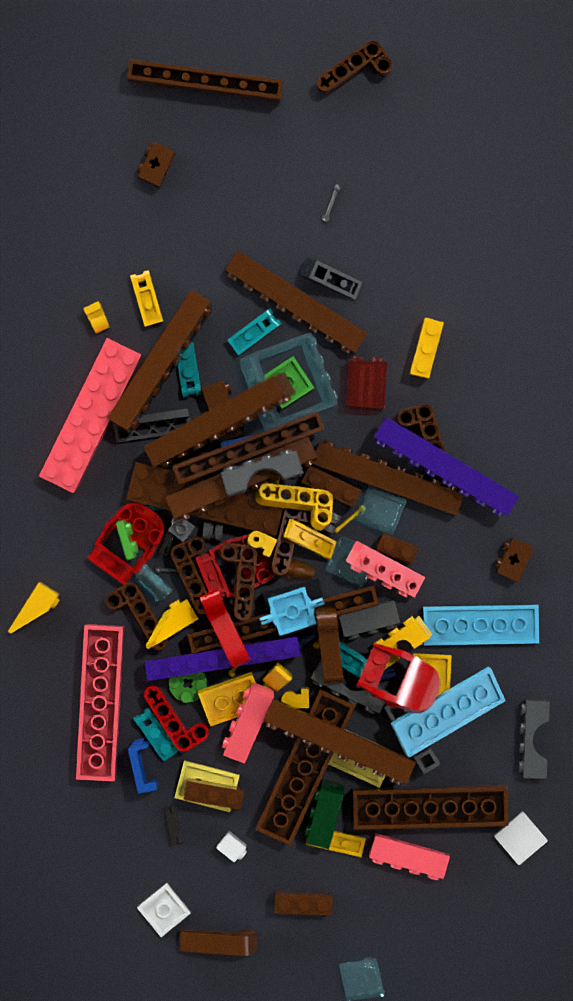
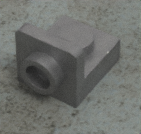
M178 519L169 528V531L184 542L196 526L187 520L180 522Z

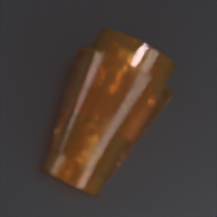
M294 559L291 560L286 574L290 577L312 579L315 568Z

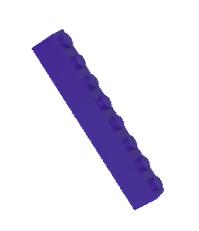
M387 417L384 418L373 436L377 439L375 443L384 448L388 445L393 448L392 453L401 458L405 455L410 458L409 463L417 468L422 465L427 468L426 473L434 478L436 475L442 477V482L451 488L454 484L460 488L458 492L466 497H469V495L476 498L475 502L483 507L486 504L493 508L492 512L500 517L503 514L508 516L519 498L515 493Z
M298 636L245 644L244 647L250 661L239 666L301 656ZM223 648L145 661L148 681L231 667Z

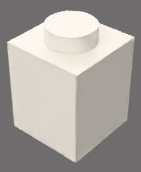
M230 831L225 834L216 847L233 862L237 859L241 860L247 853L245 850L247 844Z

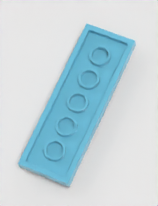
M539 605L423 607V622L432 632V636L424 642V645L539 643Z
M487 667L438 695L431 708L423 713L409 712L393 721L391 725L405 755L409 758L505 702V698L491 668Z

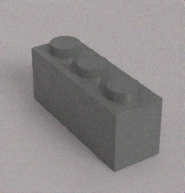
M395 600L339 615L344 637L348 636L349 639L360 637L359 633L367 632V635L377 633L378 628L385 627L386 630L397 627L396 624L400 623Z

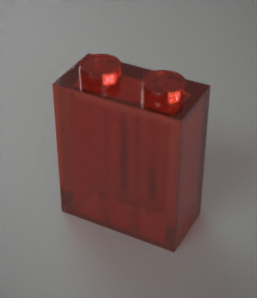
M353 357L352 360H348L346 407L385 408L387 362H383V358H372V361H364V357Z

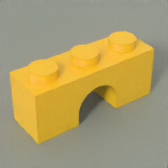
M429 318L424 319L409 375L429 379L444 322Z
M411 616L403 622L405 626L400 629L394 628L388 633V638L385 640L380 638L373 643V646L374 644L398 649L397 642L406 640L415 649L432 636V632L420 616L416 618ZM391 654L386 668L398 661L400 657Z

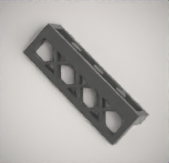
M189 409L141 415L138 419L140 421L138 426L145 423L151 427L146 435H141L135 429L134 431L132 430L128 437L120 438L118 426L112 423L116 443L164 436L171 432L169 431L171 427L177 429L173 424L178 418L186 417V422L190 421ZM174 419L172 423L167 420ZM164 420L170 425L165 432H160L154 428L159 421Z

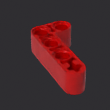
M215 589L200 596L204 611L231 667L235 668L250 661L218 590Z
M152 684L146 688L144 692L145 700L179 751L186 752L208 737L209 728L203 722L196 723L188 729L185 727L158 685ZM150 689L152 691L157 690L156 697L158 700L160 698L163 699L156 706L153 704L156 702V699L153 696L149 697ZM166 705L169 712L162 715L159 713L158 707ZM176 721L179 724V729L172 731L169 728V723ZM202 727L205 729L206 734L199 737L196 735L195 729ZM182 737L187 738L189 745L186 747L181 746L179 739Z

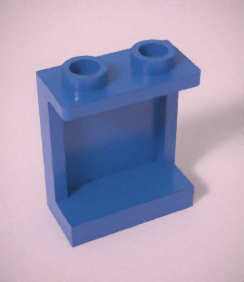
M144 738L133 740L132 744L128 747L138 794L157 790L159 786L158 777L146 780L140 750L148 748L150 742L149 740L144 741Z

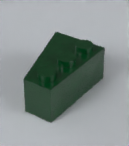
M322 779L320 790H316L314 801H317L316 807H312L309 819H312L311 826L307 825L304 835L308 837L307 844L325 849L330 848L344 796L345 784Z

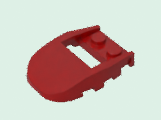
M137 502L126 504L106 523L88 559L125 585L153 556L164 533L162 519L144 504ZM122 520L131 523L133 534H130L132 541H136L137 545L145 550L134 567L103 546L114 529L118 530L116 522Z
M249 534L228 539L194 559L208 593L217 589L221 598H228L234 595V588L228 590L214 554H217L219 548L224 544L248 545L247 537ZM256 548L257 561L254 588L274 577L270 571L274 549L270 557L266 558L261 555L263 550ZM245 549L243 557L249 560L252 553L249 549ZM247 568L241 570L243 578H249L250 571ZM244 587L239 590V594L248 592Z
M374 644L356 687L366 689L372 697L381 700L392 708H400L410 713H423L431 708L440 689V678L437 671L431 665L410 653ZM391 654L410 662L397 696L377 689Z

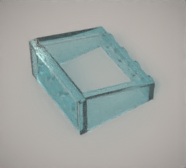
M311 332L248 354L238 360L249 388L266 380L259 363L260 360L301 346L322 403L280 418L274 405L275 409L259 415L265 431L338 405L337 394L332 390L330 385L331 378L324 369V359L318 353L316 348L317 341Z

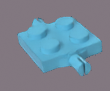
M305 587L268 598L271 607L270 615L260 617V621H262V625L273 622L281 636L317 624L314 617V608L325 604L321 602L323 601L322 597L311 601Z

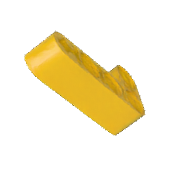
M265 483L255 494V500L263 506L311 511L310 522L315 530L325 529L332 520L333 497L326 490ZM281 494H286L288 500L283 499ZM300 496H304L307 502L301 501ZM318 498L324 499L326 504H321ZM318 516L324 518L325 523L320 522Z

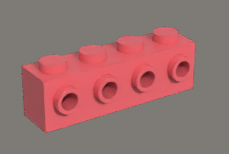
M358 541L355 542L346 562L352 564L351 569L358 573H361L362 570L367 572L366 577L374 581L377 578L382 580L381 585L392 589V587L397 588V593L406 598L408 594L415 598L425 579L424 576Z
M254 682L250 688H246L243 695L245 701L243 705L239 704L236 711L238 717L236 721L233 720L229 727L231 732L229 738L225 737L222 743V748H224L223 756L244 764L274 698V690Z
M378 833L374 835L369 852V858L374 863L383 865V862L391 864L390 867L399 870L402 867L407 868L410 873L420 875V872L428 874L427 877L434 880L444 879L450 858L448 853Z

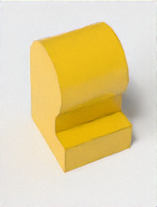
M99 301L83 308L96 334L110 328Z
M259 531L250 533L247 537V544L255 549L263 550L262 556L270 557L277 539Z
M309 687L301 688V693H295L291 690L283 693L281 701L295 708H309Z

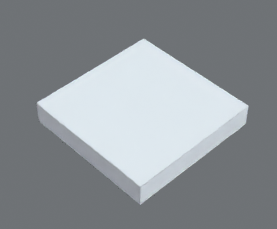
M523 811L508 823L509 826H504L494 835L518 865L523 863L548 841Z
M168 883L137 907L160 937L164 936L191 914V911Z

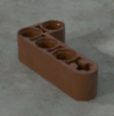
M368 41L320 75L317 79V89L322 94H328L368 65H371L377 75L385 77L391 72L392 61L377 41ZM373 46L378 52L375 55H370L367 49ZM353 58H360L362 64L354 66L351 60ZM385 62L389 68L382 71L379 69L378 64ZM338 69H344L346 75L338 77L335 72ZM323 80L324 82L331 80L328 88L326 86L321 87Z
M421 404L404 409L398 413V424L403 427L418 424L422 439L431 444H437L445 452L434 411L430 405ZM422 407H426L429 410L427 418H422L419 415V410ZM402 413L410 414L411 421L409 423L401 421ZM429 425L435 429L434 435L430 437L424 432L425 427Z
M288 508L283 509L276 538L277 542L270 565V571L274 576L280 577L288 572L295 545L294 542L283 537L284 526L288 525L289 519H293L301 524L311 525L310 520L306 517L308 511L297 510L296 516H290L287 512ZM280 544L288 546V553L283 554L280 552ZM280 558H287V560H282L281 566L284 569L278 572V568L275 565L280 563Z
M192 537L175 545L171 549L170 554L195 609L200 614H206L202 608H198L201 605L199 599L194 601V597H198L203 593L207 594V591L191 557L204 551L205 542L200 537ZM194 540H200L202 543V547L198 551L191 548V543ZM177 548H182L185 552L184 557L181 559L174 557V550ZM186 565L191 566L193 569L190 576L182 574V568ZM191 584H200V592L192 593L190 591Z
M224 544L219 548V557L224 561L237 562L232 615L236 620L244 621L249 619L252 613L257 551L250 545ZM226 547H230L233 551V555L230 558L224 556L223 551ZM245 549H249L252 553L249 560L243 557ZM243 568H247L250 571V576L247 579L241 576ZM242 587L248 590L246 598H242L239 595V590ZM238 601H248L247 604H243V610L246 611V614H243L241 617L237 610L241 609L242 603L238 604Z
M129 582L109 593L105 598L106 606L110 609H118L128 604L149 641L150 633H153L159 620L139 585L135 582ZM128 586L136 588L134 596H129L126 593ZM112 595L118 596L120 600L116 606L111 605L109 601ZM139 602L144 603L146 606V610L143 613L136 611L135 606ZM147 619H152L155 622L154 629H147L145 627ZM166 638L162 642V646L160 644H157L153 646V648L156 650L164 649L167 646L169 639Z
M335 608L316 610L324 684L344 681Z
M189 929L180 930L179 950L182 952L248 956L257 951V931L242 930L238 933Z

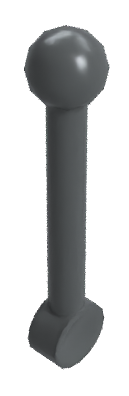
M335 184L333 187L334 192L326 214L322 216L323 222H328L330 219L329 214L337 192L341 190L339 184Z
M155 567L154 572L160 574L161 572H178V570ZM188 567L187 569H182V572L192 574L193 569Z

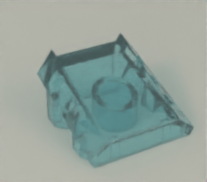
M369 485L355 521L393 535L406 505V499Z
M340 536L325 570L362 587L367 583V572L362 570L361 573H358L350 568L352 564L346 562L355 541Z
M144 564L136 573L135 583L139 582L155 598V601L164 600L173 591L147 564Z
M366 957L362 961H348L339 964L347 1001L385 996L377 958Z

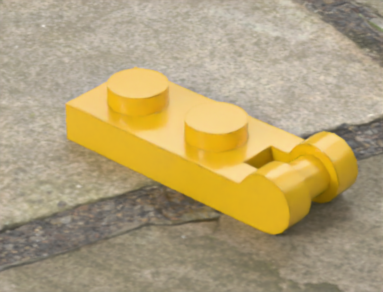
M149 270L137 276L136 274L130 275L144 326L147 327L164 322ZM146 281L147 286L140 288L139 283Z

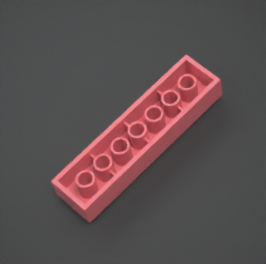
M108 338L106 339L39 477L72 493H76L110 424L108 416L127 389L143 357L141 354Z
M84 625L76 779L114 782L116 780L125 626Z

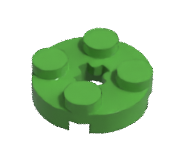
M204 672L175 676L169 679V688L172 695L185 703L200 699L198 690L207 687V677ZM185 678L193 680L191 683L193 687L191 689L188 686L186 688L183 686Z

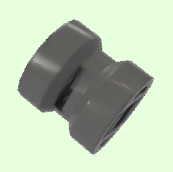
M332 512L331 524H328L324 530L334 534L336 530L335 525L342 516ZM324 518L319 520L320 522L325 523Z
M204 521L202 539H214L215 541L222 542L224 523L212 524L210 521Z

